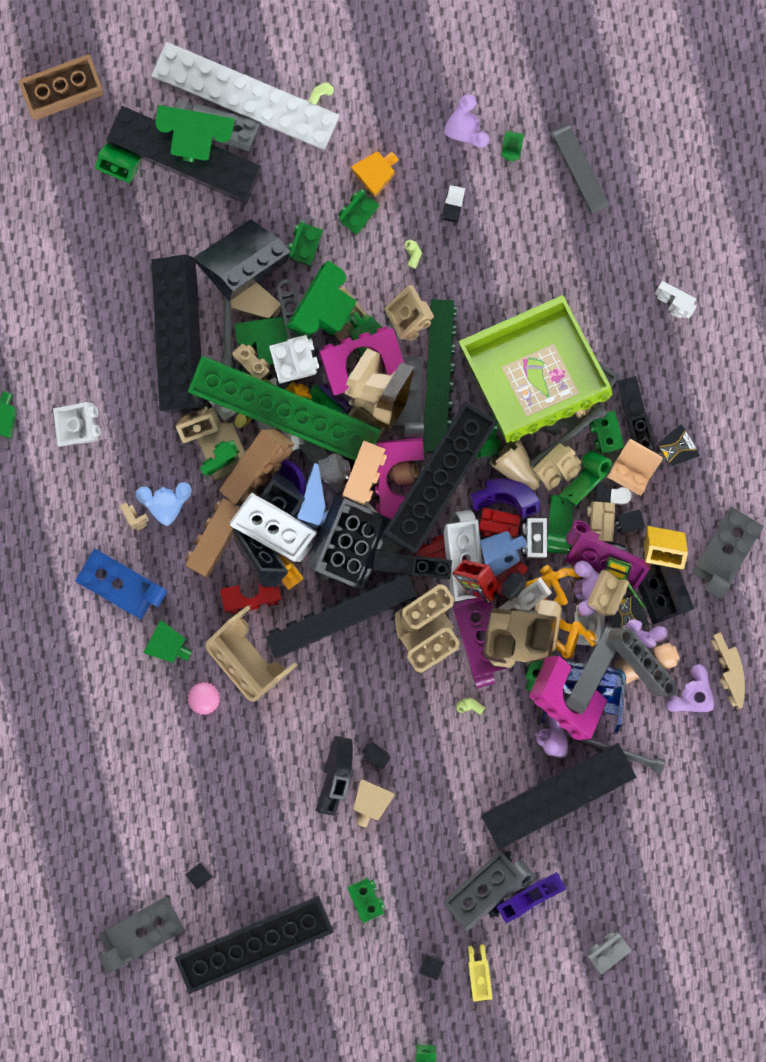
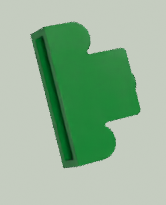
M157 105L155 126L164 133L173 130L170 154L182 156L183 161L194 162V159L206 161L209 159L212 137L218 142H227L232 136L235 118Z
M329 260L323 263L286 327L299 336L307 335L308 337L315 333L318 328H321L330 335H334L342 329L343 325L346 326L352 317L350 313L356 304V300L339 289L346 281L345 272Z
M284 317L234 324L238 345L240 346L243 343L246 347L250 345L252 348L257 345L259 360L263 358L270 367H274V370H276L269 346L289 340Z

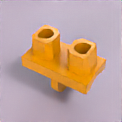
M279 554L278 556L288 570L282 582L290 590L304 578L290 559Z

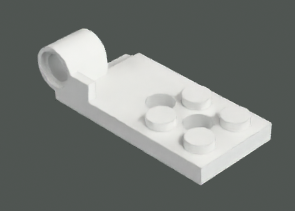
M253 493L249 495L230 521V526L293 562H301L312 548L310 541L316 534V531L307 524ZM260 515L262 520L255 522L252 520V517ZM275 524L278 526V529L271 531L268 527Z
M471 510L453 512L449 516V524L445 525L443 534L446 559L452 560L450 580L448 579L449 590L454 601H460L476 597L470 596L452 573L462 562L464 555L468 561L482 563L478 519L475 518L474 513Z

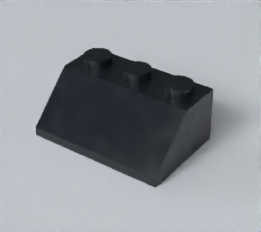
M276 471L258 496L291 516L295 515L305 500V497L292 481ZM255 515L252 517V520L258 522L262 520V517ZM272 524L268 529L275 531L278 529V526Z
M234 528L232 532L235 543L241 555L248 563L249 568L258 579L259 584L262 587L276 588L288 573L276 551Z
M651 563L649 571L638 588L652 624L654 625L693 610L694 606L679 568Z

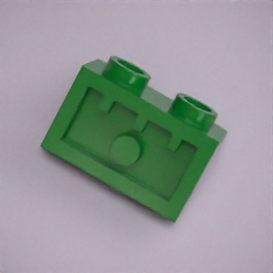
M362 189L359 193L356 191L352 195L349 206H344L338 214L340 216L338 219L339 223L356 236L380 207Z
M301 221L300 225L296 224L293 232L295 236L294 242H290L288 249L291 251L289 259L311 266L323 230L305 224L304 221Z

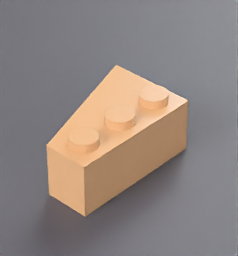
M363 441L342 498L364 506L365 501H370L373 493L370 490L372 483H377L380 475L377 472L379 465H384L387 457L384 454V448Z

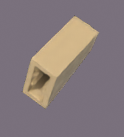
M258 283L231 300V310L260 319L277 318L282 312L281 303Z

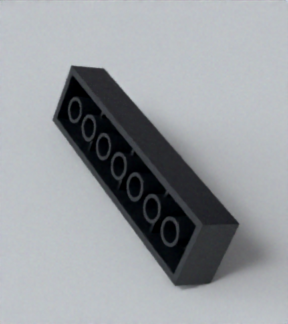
M121 106L106 139L107 143L247 205L262 172L261 165L212 144L208 160L194 159V162L183 161L182 156L170 154L173 130L167 133L161 132L156 128L154 119Z
M185 254L151 259L159 411L174 413L199 410L204 407V398L188 392L201 359L196 263L193 261L192 256Z
M465 401L383 532V535L416 555L498 421Z
M403 573L392 577L393 581L387 584L385 581L375 584V589L368 591L366 588L357 592V597L353 599L348 596L339 600L340 604L333 607L330 604L321 608V613L315 615L312 612L303 616L305 619L303 621L297 622V620H293L286 624L287 628L280 630L278 627L269 631L266 639L274 658L278 659L416 598L417 594L409 575L404 576Z
M617 742L481 814V817L500 850L637 777Z
M317 895L181 953L175 957V961L187 990L191 994L334 933V929L320 895Z

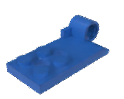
M95 548L75 582L141 620L151 604L159 608L168 592L166 589ZM99 569H104L107 572V576L103 580H99L96 577V572ZM117 578L123 581V587L118 590L113 587V581Z

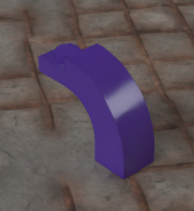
M512 479L486 481L485 489L471 494V506L474 511L495 503H507L517 509L522 519L540 512V500L532 489Z
M555 872L518 891L496 907L505 923H508L522 916L541 902L566 890V887L559 874Z

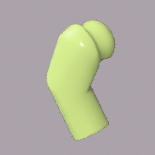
M329 83L316 86L308 102L317 105L320 96L324 94L332 95L334 88Z
M408 240L405 242V248L410 255L407 266L416 269L422 252L415 241Z
M473 698L462 699L456 704V710L459 713L473 710L481 715L486 708Z

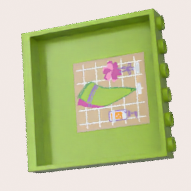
M563 295L459 341L461 352L495 420L498 421L497 424L507 443L517 441L528 433H535L539 428L546 425H553L561 418L571 417L575 412L586 410L593 404L604 402L612 396V388Z

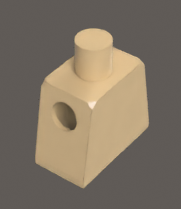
M361 779L353 810L360 813L356 824L367 828L370 818L379 820L395 793Z

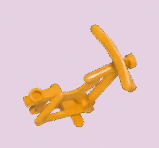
M546 565L539 571L542 574L541 579L550 589L552 585L557 595L553 601L557 602L560 606L566 605L568 600L558 580L566 576L576 579L582 578L572 568H562L556 572L549 565ZM536 578V579H533V580H530V581L526 582L527 585L525 586V588H527L528 586H530L532 583H534V582H535L536 580H538L539 578ZM561 617L559 628L569 632L566 646L557 639L556 650L563 658L574 657L579 634H582L592 647L597 645L595 642L597 639L596 635L591 630L587 631L581 622L575 621L569 624Z

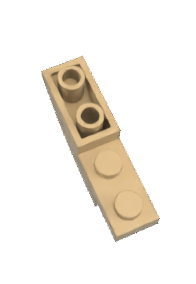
M720 632L712 635L713 640L710 641L714 651L718 650L721 656L718 659L722 668L727 669L726 672L721 674L720 683L723 689H727L730 694L728 700L731 706L741 709L743 708L745 698L743 666L736 647L728 649Z

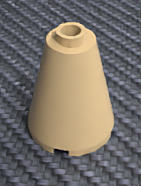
M517 440L516 443L512 441L498 452L499 457L496 460L492 458L489 462L492 467L504 476L527 485L532 491L540 486V479L532 470L534 467L530 466L531 459L520 440Z

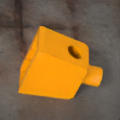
M377 151L351 167V171L375 198L395 175V171L391 166L398 161V158L392 151L384 158Z

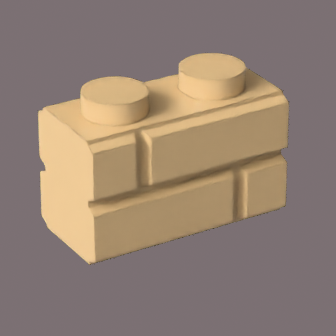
M591 502V506H587L586 517L590 518L589 526L592 531L600 534L599 540L604 542H613L615 503Z

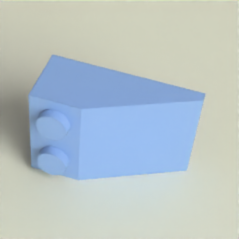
M316 463L310 470L306 483L305 500L296 515V519L314 529L324 524L327 515L324 512L325 502L319 465Z

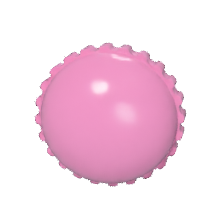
M202 682L197 685L195 684L189 691L188 704L197 714L206 715L211 712L213 713L219 706L220 693L211 683Z

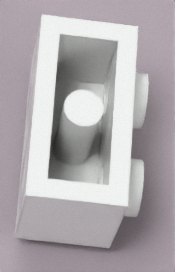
M527 518L526 523H523V535H526L527 546L523 548V554H526V558H546L547 518Z

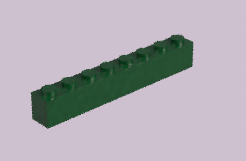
M431 299L430 310L434 318L430 320L431 325L429 326L424 453L434 452L452 422V419H448V411L452 412L453 400H449V393H453L454 382L450 381V374H454V362H451V355H455V343H452V336H456V325L453 324V317H457V306H454V300Z

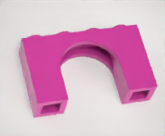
M386 326L376 329L377 333L370 335L369 332L358 335L359 339L354 341L351 338L340 341L341 345L333 347V343L322 346V351H319L318 354L332 396L344 393L349 386L346 383L349 377L346 371V360L348 355L358 347L370 348L380 353V360L386 375H392L400 363H404L393 328L388 330Z
M423 438L377 440V446L384 448V454L387 455L384 465H379L377 470L380 473L379 484H375L376 495H380V502L376 503L377 513L392 519L406 496L396 494L390 489L387 484V474L390 468L398 462L424 460Z
M560 656L545 658L529 697L535 701L537 706L543 708L548 716L554 718L562 728L566 729L574 739H591L607 699L595 690L583 715L574 710L571 712L563 699V687L571 666Z

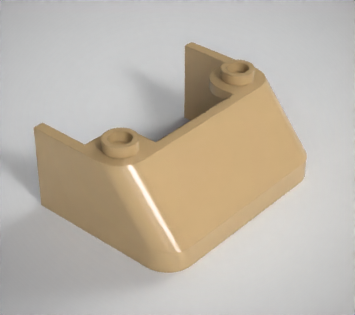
M247 606L229 619L206 642V649L249 701L255 702L288 675L297 664H292L286 670L278 662H272L268 665L245 637L249 628L247 622L242 617L250 610V607Z

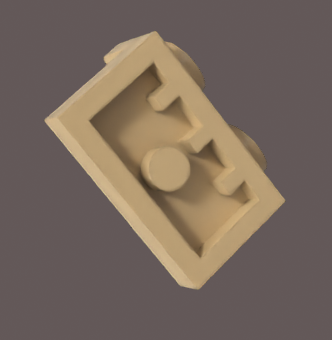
M127 502L120 505L132 530L136 528L139 531L147 526L146 523L149 519L146 514L138 518L133 505L128 506Z
M602 570L587 604L601 615H615L627 591L629 582L627 580H619L607 570Z

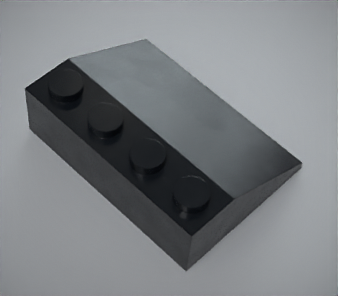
M250 219L193 257V261L226 299L231 301L284 265L291 251L277 236Z
M334 496L305 567L363 590L374 565L375 551L380 550L385 538L383 532L391 519L345 498Z

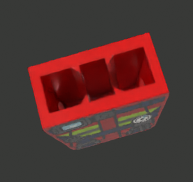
M463 560L452 574L470 596L482 598L485 603L491 602L494 599L493 593L498 588V583L490 566Z

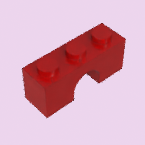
M258 582L259 592L253 598L244 597L239 585L220 589L224 610L226 613L229 612L230 615H235L247 606L250 607L249 611L260 609L259 605L267 604L268 607L279 605L278 601L282 600L279 585L276 588L262 587Z

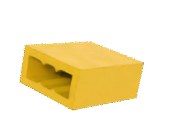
M647 526L643 541L645 562L684 569L688 555L685 533Z

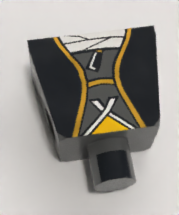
M682 424L656 444L659 450L656 454L663 457L661 463L666 462L669 468L694 460L700 456Z
M624 595L616 614L609 615L612 628H625V625L632 619L641 621L642 626L649 624L635 596L626 598Z

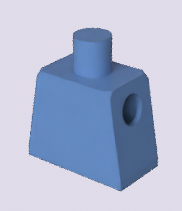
M507 531L480 540L485 564L490 566L494 577L520 561L518 550L527 546L523 536L513 539Z

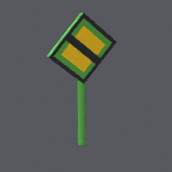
M608 557L605 570L619 580H627L632 564ZM629 583L628 589L636 597L641 608L644 609L645 605Z

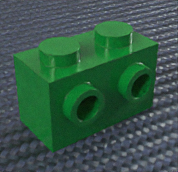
M106 143L98 153L95 169L130 183L138 172L141 157Z
M615 411L607 412V415L602 419H595L589 424L591 433L595 432L597 440H594L596 451H600V455L623 450L624 444Z
M367 877L347 886V890L362 923L384 914L383 909L386 906L382 898H377L375 891L378 889L374 880L370 881Z

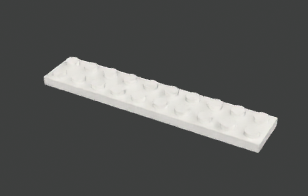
M166 42L151 75L154 79L253 121L260 122L265 126L324 151L340 117L339 114Z

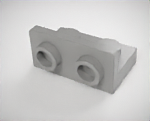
M610 932L603 938L604 942L602 944H595L588 950L589 954L587 957L600 974H603L632 951L618 932Z

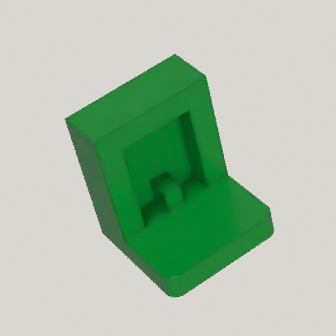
M506 130L501 157H505V160L512 162L520 160L524 139L523 133Z

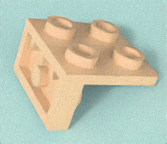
M629 439L614 462L608 478L641 496L663 457Z

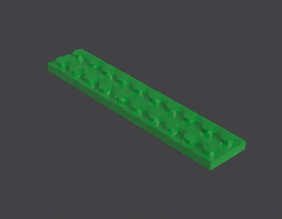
M203 355L188 390L189 393L355 461L363 441L375 445L381 432V428Z

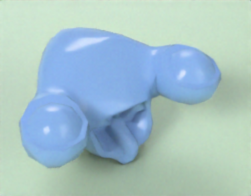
M182 482L177 485L176 494H174L173 490L162 487L155 491L154 496H152L151 490L148 487H140L136 490V498L139 503L148 508L159 522L168 526L176 519L182 505L191 496L192 488L190 484Z

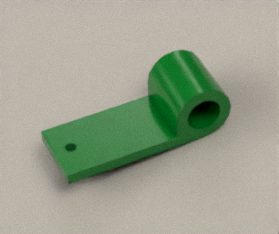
M594 451L587 452L582 459L585 470L559 494L560 498L576 506L610 472L612 461L609 458Z
M552 495L547 553L568 555L573 546L566 541V535L572 526L574 504L560 498L558 495Z

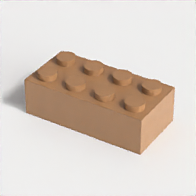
M90 54L18 80L34 121L105 95Z
M279 429L261 430L219 491L235 505L243 504L251 493L259 496V493L266 486L274 472H278L281 468L284 458H287L292 453V447L295 443Z
M223 498L222 502L218 500L213 509L215 514L212 518L209 517L204 525L206 530L203 535L199 534L194 542L196 547L193 552L189 551L184 560L187 562L185 566L207 579L209 578L233 536L232 530L234 527L230 526V521L240 509L239 506Z

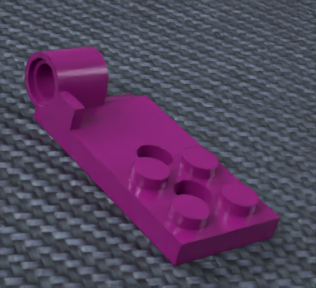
M575 521L566 535V541L573 547L567 555L565 562L575 566L577 562L585 561L598 573L605 570L606 564L603 561L608 560V557L632 564L627 581L636 591L649 571L651 563H646L645 560L599 540L600 534L592 531L586 522Z
M478 597L453 604V611L476 689L495 684L493 672L507 669V667L493 666L484 655L485 640L479 641L476 638V634L480 631L487 634L493 608L492 602L485 603L482 598ZM478 613L482 619L480 622L474 623L470 619L471 615Z

